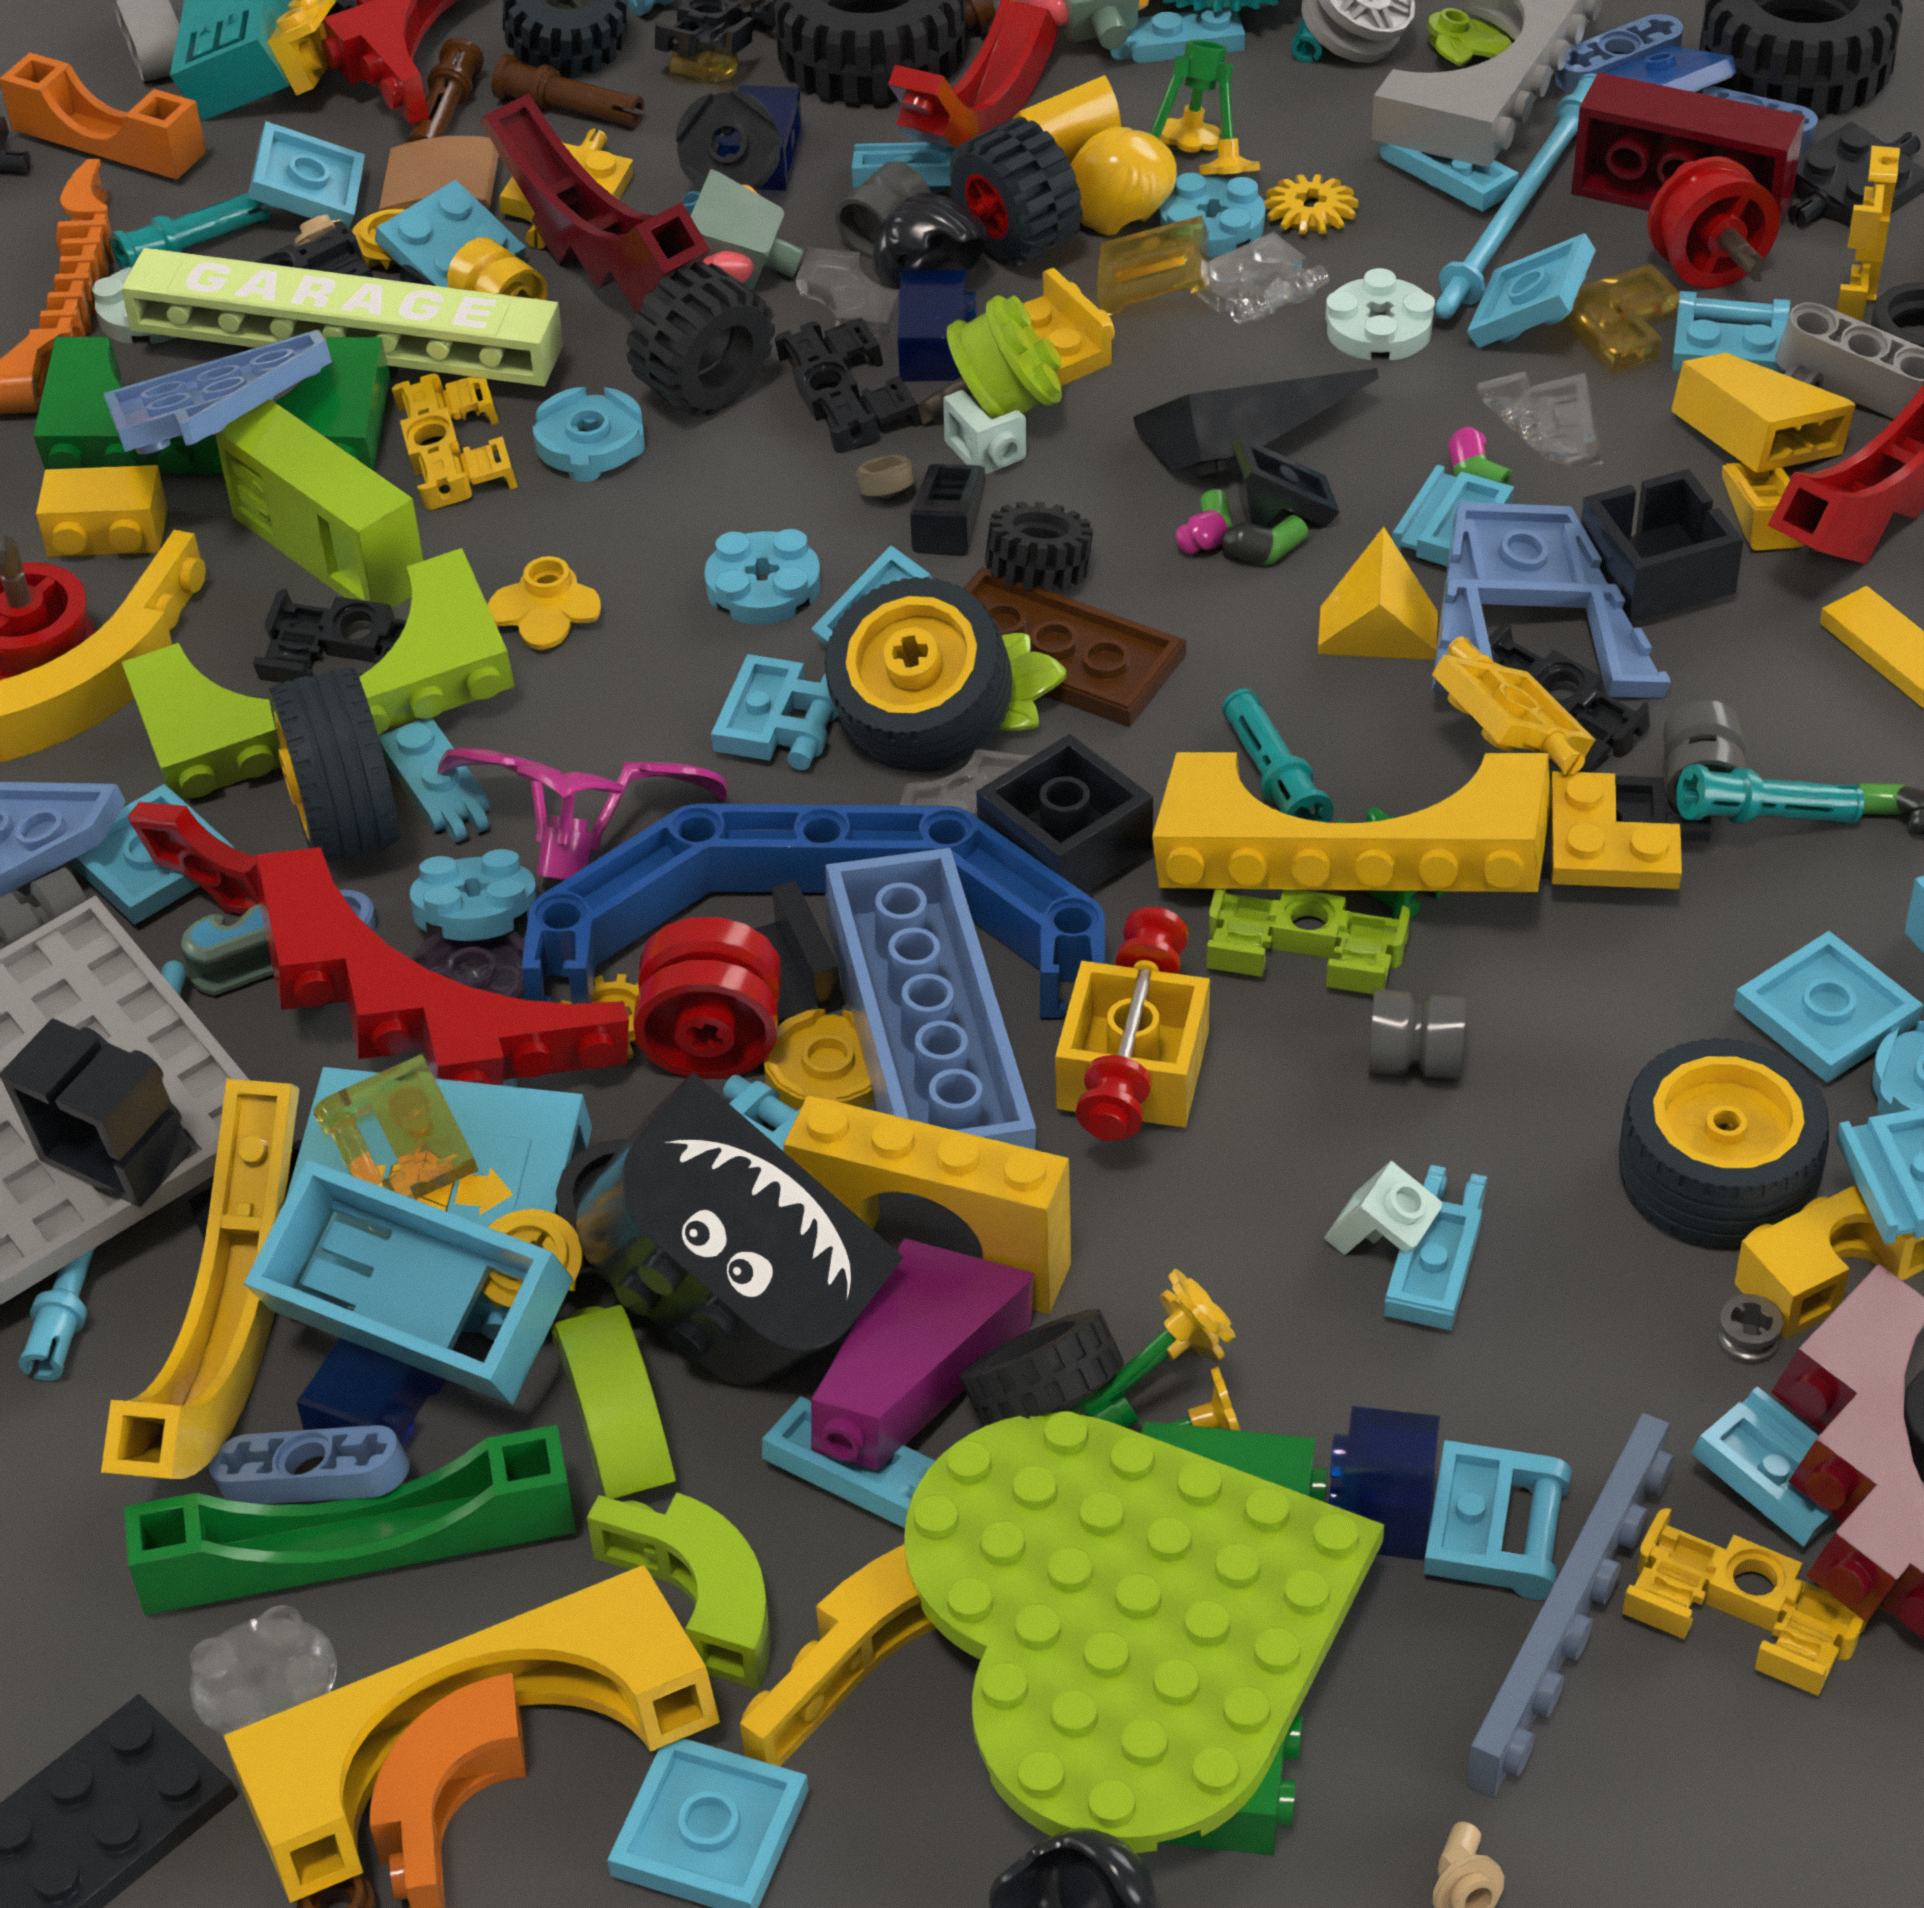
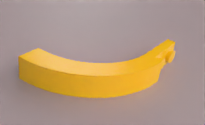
M174 529L121 606L88 639L64 655L40 667L0 680V762L36 753L67 741L98 725L120 711L134 699L122 662L173 645L169 630L176 626L180 612L193 593L198 592L204 583L206 567L204 561L200 558L195 533Z
M226 1079L206 1236L190 1305L173 1350L155 1380L144 1392L133 1399L110 1401L101 1473L185 1479L197 1474L207 1466L217 1455L221 1445L226 1442L232 1433L254 1385L275 1313L244 1285V1282L286 1200L300 1089L297 1086L289 1083Z
M904 1544L864 1566L844 1580L816 1605L819 1641L812 1640L807 1643L796 1656L791 1671L771 1691L764 1690L756 1695L742 1716L740 1728L744 1756L781 1767L847 1696L885 1659L906 1644L937 1629L923 1612L921 1600L912 1584L909 1573H907Z

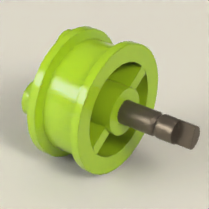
M996 295L987 301L985 313L969 323L959 319L948 325V345L961 377L945 386L943 391L935 392L918 404L923 425L944 414L943 397L961 390L969 397L974 396L992 419L1015 410H1019L1024 414L1040 403L1051 407L1061 401V385L1056 370L1062 366L1061 358L1047 338L1039 339L1030 325L1031 319L1026 308L1016 296L1013 295L1006 299Z

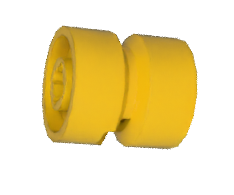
M478 237L468 241L457 251L447 272L448 288L546 300L548 296V284L544 276L489 237Z

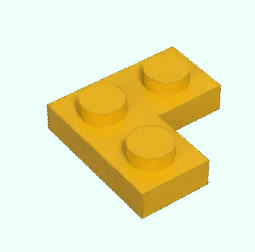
M1552 771L1550 786L1551 884L1663 889L1680 888L1682 876L1680 824L1616 822L1615 773L1577 772L1573 775H1565L1561 771Z

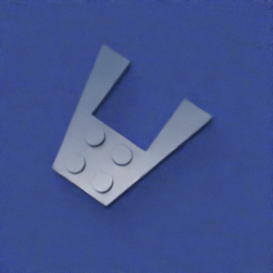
M1458 503L1453 518L1434 670L1442 656L1448 655L1447 649L1449 644L1460 636H1463L1464 639L1467 637L1483 655H1487L1493 660L1481 604L1586 608L1606 695L1610 697L1665 698L1671 683L1666 671L1658 672L1649 657L1652 646L1641 627L1633 628L1622 609L1625 599L1617 585L1608 584L1599 567L1602 559L1571 506ZM1433 677L1432 691H1447Z

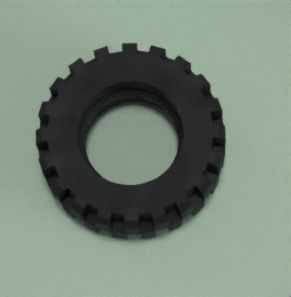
M773 0L777 52L783 71L801 90L809 95L815 92L821 100L832 104L837 100L844 102L849 107H860V104H873V107L888 106V102L898 101V98L888 85L895 65L942 75L947 81L957 70L965 55V0Z
M1705 0L1699 50L1734 56L1736 74L1733 77L1713 84L1716 87L1804 106L1812 110L1817 115V118H1822L1825 113L1831 112L1836 116L1847 113L1853 105L1861 107L1866 104L1889 82L1894 68L1903 3L1902 0Z

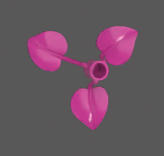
M482 748L446 750L439 760L437 769L439 774L455 767L495 764L501 765L517 773L518 776L529 780L537 827L535 842H541L536 876L565 880L586 867L590 850L599 851L601 837L628 784L632 780L657 776L677 779L696 784L711 791L722 802H725L728 790L727 782L721 775L689 764L624 762L622 772L616 782L586 772L572 771L563 773L559 769L548 767L523 757ZM542 783L555 790L563 798L561 816L551 815L549 827ZM585 789L609 792L610 795L590 833H586L588 821L572 818L575 793Z

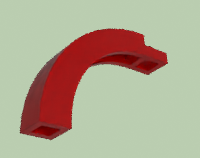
M1001 0L978 55L962 79L953 88L950 87L942 75L895 65L888 85L900 101L902 107L896 126L903 134L913 140L956 149L957 146L1012 119L1023 109L1031 96L1057 38L1059 28L1049 10L1015 1Z

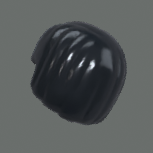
M920 193L910 196L893 209L878 232L872 255L875 274L887 287L893 290H900L917 277L938 279L940 277V274L937 272L938 269L949 261L957 262L965 270H970L975 267L986 247L988 230L974 213L947 197L933 193Z
M1082 1827L1062 1831L1034 1846L995 1879L989 1893V1908H1154L1155 1888L1151 1874L1146 1864L1134 1853L1130 1846L1116 1836L1096 1829Z

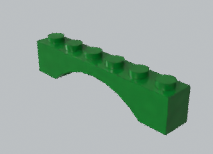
M558 1425L485 1438L461 1457L430 1474L399 1485L391 1492L374 1498L346 1499L315 1504L266 1505L230 1501L196 1492L124 1506L128 1566L144 1615L576 1533Z

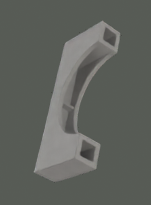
M1465 0V13L1495 24L1504 30L1514 42L1499 55L1480 64L1459 70L1421 73L1393 69L1373 97L1371 140L1489 168L1501 149L1507 150L1509 148L1518 124L1520 122L1526 123L1538 96L1543 97L1546 94L1553 73L1563 69L1570 47L1580 44L1588 22L1590 20L1595 21L1598 18L1603 0Z

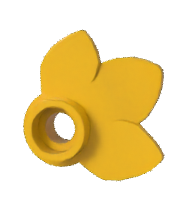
M553 556L540 557L528 563L524 568L520 582L497 590L487 604L496 626H519V634L523 642L528 647L536 650H546L557 646L569 634L572 622L589 623L597 621L601 612V600L598 593L590 587L577 583L576 575L569 568L568 564L564 560Z

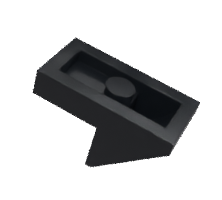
M1238 436L1232 443L1239 497L1247 523L1266 527L1282 509L1289 516L1295 515L1302 520L1306 518L1326 528L1340 512L1326 475L1241 436Z

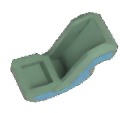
M260 904L250 907L231 926L225 925L224 917L221 914H211L189 925L183 933L181 946L191 984L203 993L215 996L274 974Z

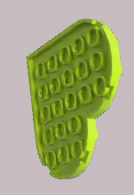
M1064 1411L1045 1413L1036 1417L1030 1416V1419L1022 1416L1004 1419L967 1435L946 1450L927 1470L912 1496L905 1522L904 1545L907 1573L910 1575L912 1584L921 1600V1608L927 1618L954 1645L981 1660L975 1676L972 1693L973 1733L975 1744H977L983 1762L990 1773V1782L1000 1797L1025 1821L1050 1836L1073 1828H1092L1116 1836L1129 1845L1134 1853L1157 1851V1843L1179 1838L1199 1830L1202 1837L1232 1818L1257 1791L1383 1543L1384 1524L1115 1423Z

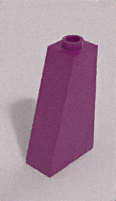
M904 1238L897 1250L904 1258L861 1312L811 1399V1450L838 1460L878 1470L897 1450L909 1442L965 1390L959 1374L964 1371L963 1369L967 1365L973 1363L977 1358L990 1352L995 1347L1028 1331L1032 1322L1034 1273Z

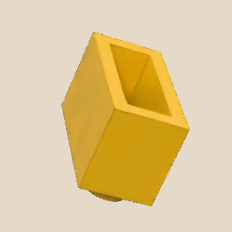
M158 465L47 469L44 473L36 516L47 557L158 553L162 545L168 506Z

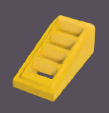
M1727 463L1722 465L1724 484L1743 534L1753 550L1791 549L1805 546L1799 541L1767 526L1790 481L1783 468L1780 467L1756 473L1744 463Z

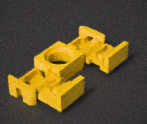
M1872 145L1868 181L1874 182V187L1865 186L1862 205H1854L1847 248L1855 249V261H1861V265L1852 264L1850 284H1841L1836 311L1862 322L1866 301L1876 302L1897 182L1900 148Z
M433 373L420 377L421 382L410 385L409 381H405L393 386L392 393L398 410L406 409L408 416L407 419L400 421L408 455L415 475L423 474L425 484L418 485L417 488L425 509L434 510L469 499L472 496L470 482L476 485L504 477V481L508 482L510 490L518 488L503 436L488 440L489 445L470 450L469 446L464 447V453H461L452 418L458 420L461 419L462 415L463 420H466L467 412L475 411L477 416L481 412H485L486 418L490 420L491 425L499 423L486 378L467 377L445 384L446 390H444L439 375ZM477 389H481L483 396L481 401H478L475 391ZM444 437L436 443L420 445L423 441L430 438ZM498 450L501 462L496 463L493 451ZM442 485H448L450 491L443 494L439 488Z
M1661 1509L1641 1543L1636 1569L1639 1578L1635 1585L1630 1584L1625 1592L1622 1614L1685 1639L1693 1622L1690 1607L1693 1602L1702 1605L1706 1597V1605L1771 1631L1772 1635L1779 1637L1776 1644L1762 1641L1758 1650L1755 1670L1819 1696L1837 1656L1838 1660L1842 1661L1852 1657L1857 1647L1860 1632H1864L1868 1622H1865L1824 1589L1800 1580L1802 1562L1736 1535H1733L1726 1549L1669 1526L1672 1509ZM1743 1572L1760 1573L1772 1582L1774 1589L1765 1595L1755 1596L1747 1594L1739 1589L1734 1582V1578Z

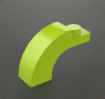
M622 1304L606 1309L599 1306L581 1308L568 1314L565 1320L551 1325L550 1330L555 1351L571 1385L586 1435L594 1472L604 1496L614 1499L675 1482L674 1470L653 1391L634 1332Z
M676 1492L665 1515L655 1512L651 1507L638 1501L621 1502L598 1495L587 1516L594 1559L628 1570L645 1565L652 1577L669 1582L682 1590L695 1604L693 1614L685 1628L686 1634L706 1665L708 1675L760 1690L766 1675L771 1646L765 1584L757 1558L739 1530L710 1506Z

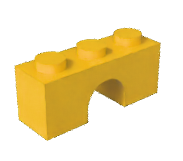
M1857 1184L1829 1198L1825 1196L1818 1197L1809 1202L1800 1212L1774 1225H1761L1749 1233L1741 1243L1734 1284L1743 1294H1755L1768 1298L1778 1306L1783 1314L1784 1323L1781 1336L1786 1340L1826 1320L1843 1302L1850 1268L1840 1258L1857 1257L1871 1261L1876 1265L1879 1263L1903 1281L1924 1270V1237L1915 1239L1912 1233L1896 1236L1895 1243L1884 1244Z

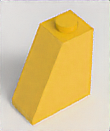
M1725 352L1682 362L1671 411L1753 471L1760 473L1843 454L1856 404L1845 397Z

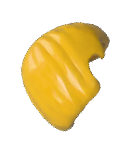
M1111 127L1095 134L1086 141L1070 165L1076 175V182L1082 198L1080 204L1083 212L1082 219L1079 222L1107 236L1116 235L1123 226L1140 219L1142 222L1148 220L1169 198L1177 178L1176 162L1166 144L1150 133L1133 130L1128 127Z

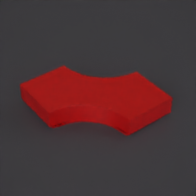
M138 802L127 816L155 865L173 869L195 881L213 896L224 912L244 914L250 907L259 904L257 856L236 850L217 839L195 819L187 806Z

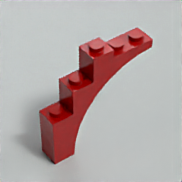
M356 0V7L324 18L323 22L327 38L321 41V46L325 59L330 68H338L351 84L366 79L370 86L376 85L381 90L390 109L396 108L410 125L429 119L422 77L413 63L414 55L425 32L440 14L457 0Z
M1924 384L1895 419L1860 451L1836 466L1814 473L1794 472L1767 526L1816 551L1867 565L1894 512L1918 519L1924 507Z
M321 847L257 855L258 899L281 1010L346 1002L358 1059L397 1056L404 1053L424 1051L430 1078L503 1086V1080L512 1078H535L547 1074L584 1069H601L607 1066L627 1064L629 1018L624 1001L566 1004L522 1000L469 987L424 968L386 944L354 913L333 882Z

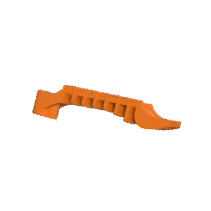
M87 159L73 173L61 193V207L64 213L72 217L71 221H58L56 242L60 254L59 274H55L53 292H48L46 310L40 312L39 329H30L29 335L0 359V414L38 413L55 337H86V335L92 334L91 319L93 316H97L92 287L99 279L110 277L109 264L115 263V257L110 244V233L112 231L108 218L109 210L106 205L109 196L107 190H102L99 177L100 159Z

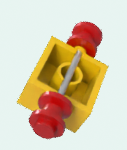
M1144 907L1129 914L1123 929V936L1126 942L1118 949L1115 965L1081 961L1056 1051V1109L1075 1112L1079 1124L1100 1140L1116 1141L1130 1138L1138 1133L1142 1122L1183 1128L1187 1126L1209 1033L1210 978L1179 974L1181 969L1179 954L1186 947L1189 936L1188 928L1178 915L1162 907Z

